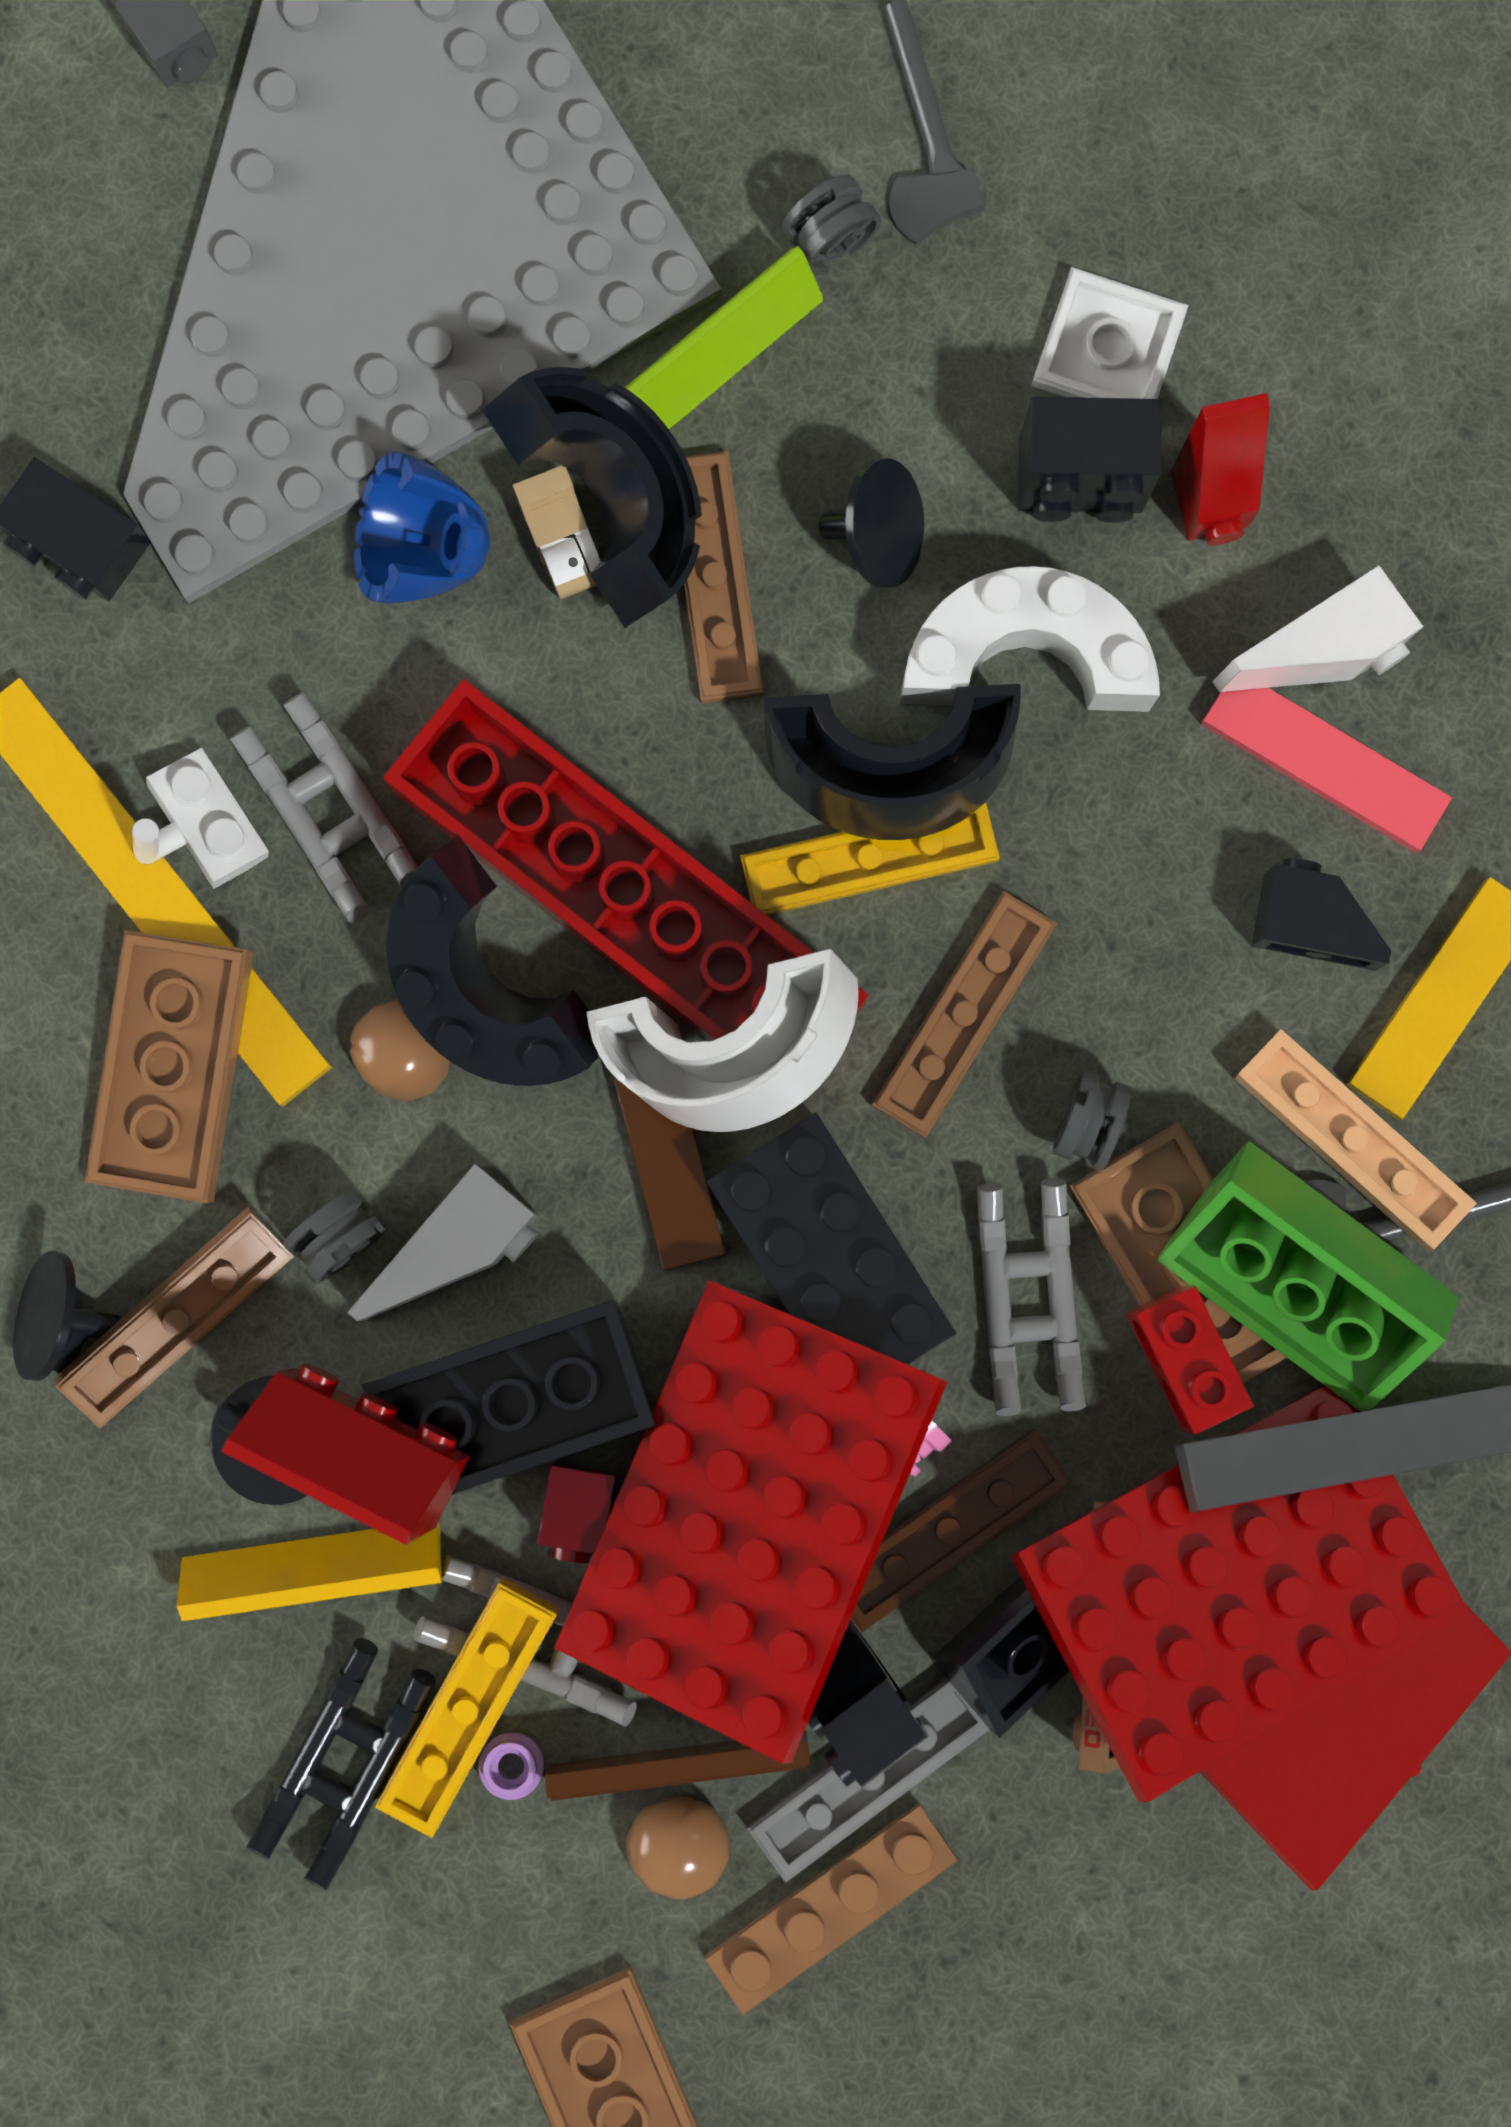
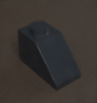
M1298 858L1284 859L1283 865L1275 864L1264 873L1251 947L1373 971L1389 964L1391 949L1339 876L1321 873V864Z

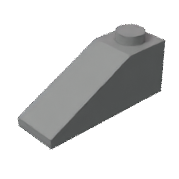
M474 1164L347 1313L356 1321H366L493 1267L504 1256L515 1262L537 1237L538 1232L531 1225L539 1215L484 1168Z

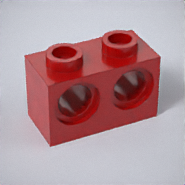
M1180 1286L1124 1313L1181 1431L1196 1435L1254 1407L1196 1286Z

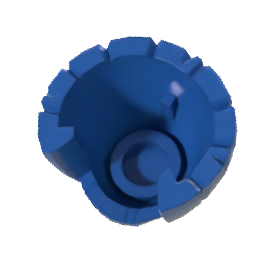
M392 451L389 452V455H384L375 466L376 474L370 475L362 496L365 507L359 508L362 519L357 522L354 543L360 547L354 550V566L356 577L361 578L358 585L363 595L369 598L368 600L385 604L404 603L448 592L469 581L483 567L491 545L487 520L478 503L465 489L433 465L402 452Z

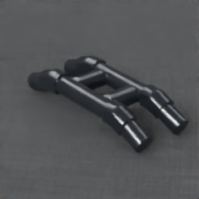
M364 1638L354 1641L308 1734L246 1846L251 1852L269 1860L298 1810L305 1794L335 1809L339 1814L304 1877L307 1882L325 1891L328 1890L354 1843L436 1682L435 1677L430 1672L423 1669H414L383 1729L350 1712L349 1709L359 1694L378 1653V1647L375 1643ZM336 1735L370 1752L352 1788L318 1770Z

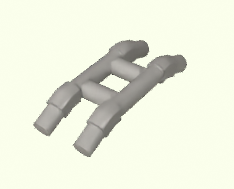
M303 691L289 699L283 706L320 760V764L289 783L251 725L233 735L230 741L306 854L346 920L355 923L368 915L369 907L337 855L369 836L401 887L418 865L326 723ZM335 784L355 815L327 833L322 834L303 804Z
M1049 1178L1041 1181V1228L1044 1251L1006 1253L1003 1186L998 1183H984L977 1186L978 1238L983 1275L989 1368L995 1410L999 1416H1013L1022 1411L1014 1343L1052 1340L1053 1366L1061 1410L1078 1411L1086 1407L1070 1256L1071 1243L1069 1214L1067 1210V1181L1064 1179ZM1047 1276L1050 1314L1012 1317L1008 1279Z
M451 1555L444 1557L442 1561V1581L490 1598L500 1578L503 1577L559 1607L553 1623L560 1626L564 1625L573 1602L512 1578L511 1575L478 1563L474 1564ZM422 1616L415 1627L413 1639L416 1642L443 1650L445 1653L457 1657L472 1630ZM557 1649L554 1650L549 1663L533 1657L521 1681L565 1698L570 1703L592 1713H598L624 1727L632 1721L637 1708L636 1702L611 1691V1688L578 1673L573 1674L578 1662L575 1658Z

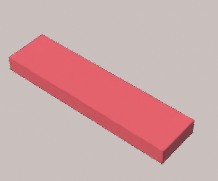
M1270 688L1220 692L1200 724L1415 854L1422 850L1453 798Z

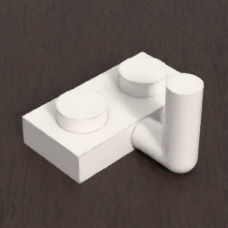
M202 748L146 777L147 787L171 824L160 830L157 824L150 819H141L134 824L132 828L133 852L135 858L140 863L151 864L185 845L212 888L215 889L268 857L269 851Z

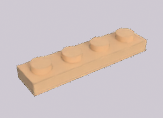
M1282 1029L1236 1076L1235 1080L1426 1252L1430 1253L1477 1204Z

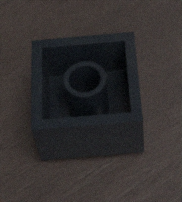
M1032 397L1019 437L1018 511H1033L1035 519L1046 522L1066 520L1071 517V512H1096V519L1107 523L1125 522L1131 520L1134 513H1142L1161 476V399Z

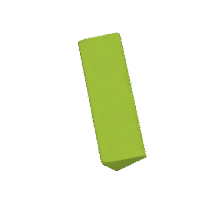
M798 246L796 248L792 247L625 388L646 403L668 429L673 427L823 301L822 293L804 252Z

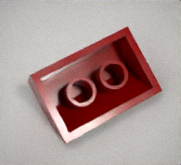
M302 1364L300 1370L293 1368L276 1372L227 1438L221 1452L405 1545L436 1528L470 1455L454 1448L458 1441L455 1436L427 1423H421L419 1429H416L395 1418L398 1412L395 1406L373 1395L362 1393L358 1400L336 1389L339 1379L318 1367Z

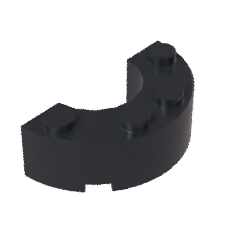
M552 367L530 372L517 379L486 405L482 412L517 465L534 460L558 463L577 474L595 494L605 515L608 541L602 561L590 573V576L624 628H626L674 596L685 584L696 563L700 545L694 543L695 520L702 516L692 470L681 447L664 422L646 403L617 382L607 387L597 381L588 379L587 370L572 367Z
M1020 684L956 687L954 709L942 728L921 742L900 747L871 744L851 734L834 715L828 694L765 697V739L770 762L777 778L794 801L810 815L834 829L851 835L877 840H906L932 835L950 828L973 814L989 799L1002 781L1013 752L1020 710L1021 686Z
M458 834L413 871L402 886L394 902L388 923L386 952L388 969L397 998L406 1016L425 1041L451 1063L469 1073L497 1083L517 1086L546 1085L576 1076L590 1068L599 1057L588 1026L587 1012L590 1010L575 990L555 998H529L506 988L489 972L477 948L475 924L482 903L494 891L497 885Z
M850 1619L808 1724L818 1737L821 1738L825 1735L832 1746L823 1754L841 1781L847 1787L855 1781L858 1782L860 1787H864L922 1743L929 1735L918 1717L915 1718L908 1709L910 1703Z

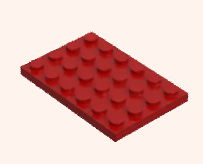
M708 1280L652 1413L655 1426L646 1428L554 1648L781 1764L792 1763L948 1381Z
M1322 1385L1232 1435L1357 1413L1359 1411L1325 1385ZM1179 1464L1010 1555L1138 1802H1150L1469 1612L1394 1475L1190 1513Z

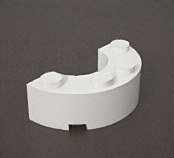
M1036 566L1014 567L988 573L966 583L945 598L922 625L911 648L901 687L900 704L954 706L956 687L969 686L970 678L981 663L1001 651L1022 647L1050 652L1067 664L1083 687L1087 710L1149 712L1160 696L1156 661L1143 630L1126 607L1112 594L1099 585L1067 571Z
M831 949L770 964L767 970L766 989L755 1012L737 1030L714 1041H683L678 1024L647 997L588 1011V1026L595 1048L609 1071L616 1079L660 1114L673 1122L701 1131L730 1132L744 1130L770 1122L791 1111L817 1090L830 1075L840 1060L854 1027L858 1006V978Z

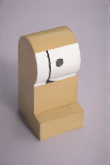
M561 465L513 484L517 503L543 565H546L559 599L562 600L597 586L590 573L600 563V559L575 495L567 468Z

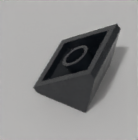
M1021 1576L1000 1593L931 1659L987 1727L999 1738L1070 1671Z

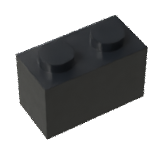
M35 457L0 504V529L7 535L2 544L34 567L42 558L59 570L54 579L84 600H87L93 591L110 602L151 543L138 524Z

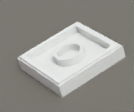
M1071 267L1031 386L1064 397L1158 399L1189 305Z

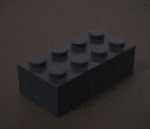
M817 1112L706 1181L788 1314L905 1364H910L957 1334Z
M613 1299L363 1384L366 1394L378 1397L398 1409L395 1416L396 1419L416 1429H419L421 1423L431 1424L458 1439L454 1448L470 1455L452 1495L655 1426L652 1415L654 1408L618 1299Z

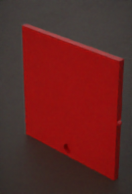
M1467 1605L1468 1613L1200 1771V1774L1310 1890L1318 1891L1410 1777L1419 1775L1421 1764L1511 1656V1651Z

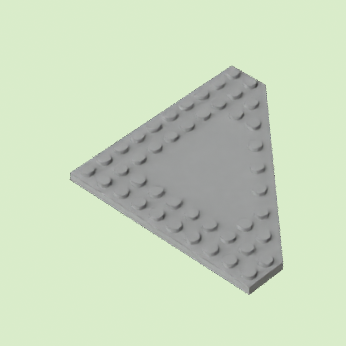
M262 0L123 492L131 509L188 603L193 602L362 504V496L370 475L376 474V464L384 455H389V452L406 453L431 464L492 429L493 427L482 412V409L520 377L536 370L552 367H572L587 370V373L722 296V288L544 0Z

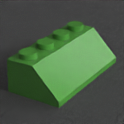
M1250 1141L1242 1147L1211 1181L1157 1258L1158 1262L1190 1286H1196L1201 1294L1360 1412L1372 1410L1447 1340L1459 1299L1458 1295Z

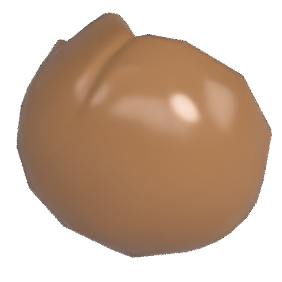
M398 999L371 1007L354 1025L350 1037L352 1047L349 1052L351 1059L361 1078L376 1093L386 1098L410 1102L433 1093L448 1075L450 1061L439 1054L419 1034L406 1016Z
M672 1796L654 1805L644 1807L636 1816L626 1838L628 1865L639 1881L649 1891L672 1900L690 1899L708 1891L719 1881L731 1856L729 1832L722 1819L712 1806L702 1800H695L690 1796Z

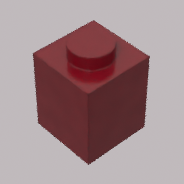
M559 1462L553 1463L550 1467L537 1545L552 1547L551 1558L573 1563H589L590 1554H594L613 1508L618 1472Z

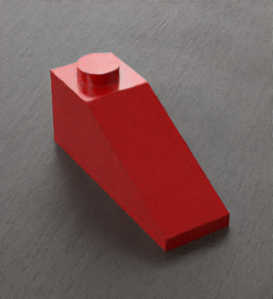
M1267 393L1202 407L1171 469L1188 541L1206 537L1207 545L1209 546L1235 541L1244 535L1243 529L1250 526L1259 512L1270 411Z

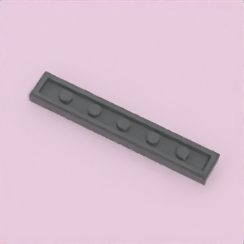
M1511 1385L1176 1446L1175 1451L1190 1513L1511 1453Z

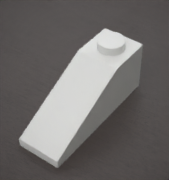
M1377 566L1232 660L1212 683L1219 692L1348 681L1371 667L1380 675L1411 653L1405 643L1422 629L1423 625L1382 568Z

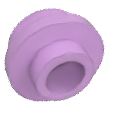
M501 1733L492 1738L484 1747L479 1758V1776L485 1788L496 1797L506 1800L523 1798L538 1786L543 1776V1753L538 1744L531 1737L523 1733ZM508 1753L520 1756L524 1763L523 1772L515 1777L505 1775L500 1769V1759L502 1756Z

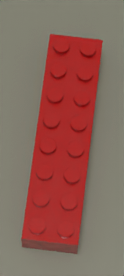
M464 678L383 776V780L393 794L449 838L453 839L459 834L477 860L708 1041H714L737 1030L755 1012L766 989L768 965L814 953ZM859 987L857 1014L865 1006L869 996Z

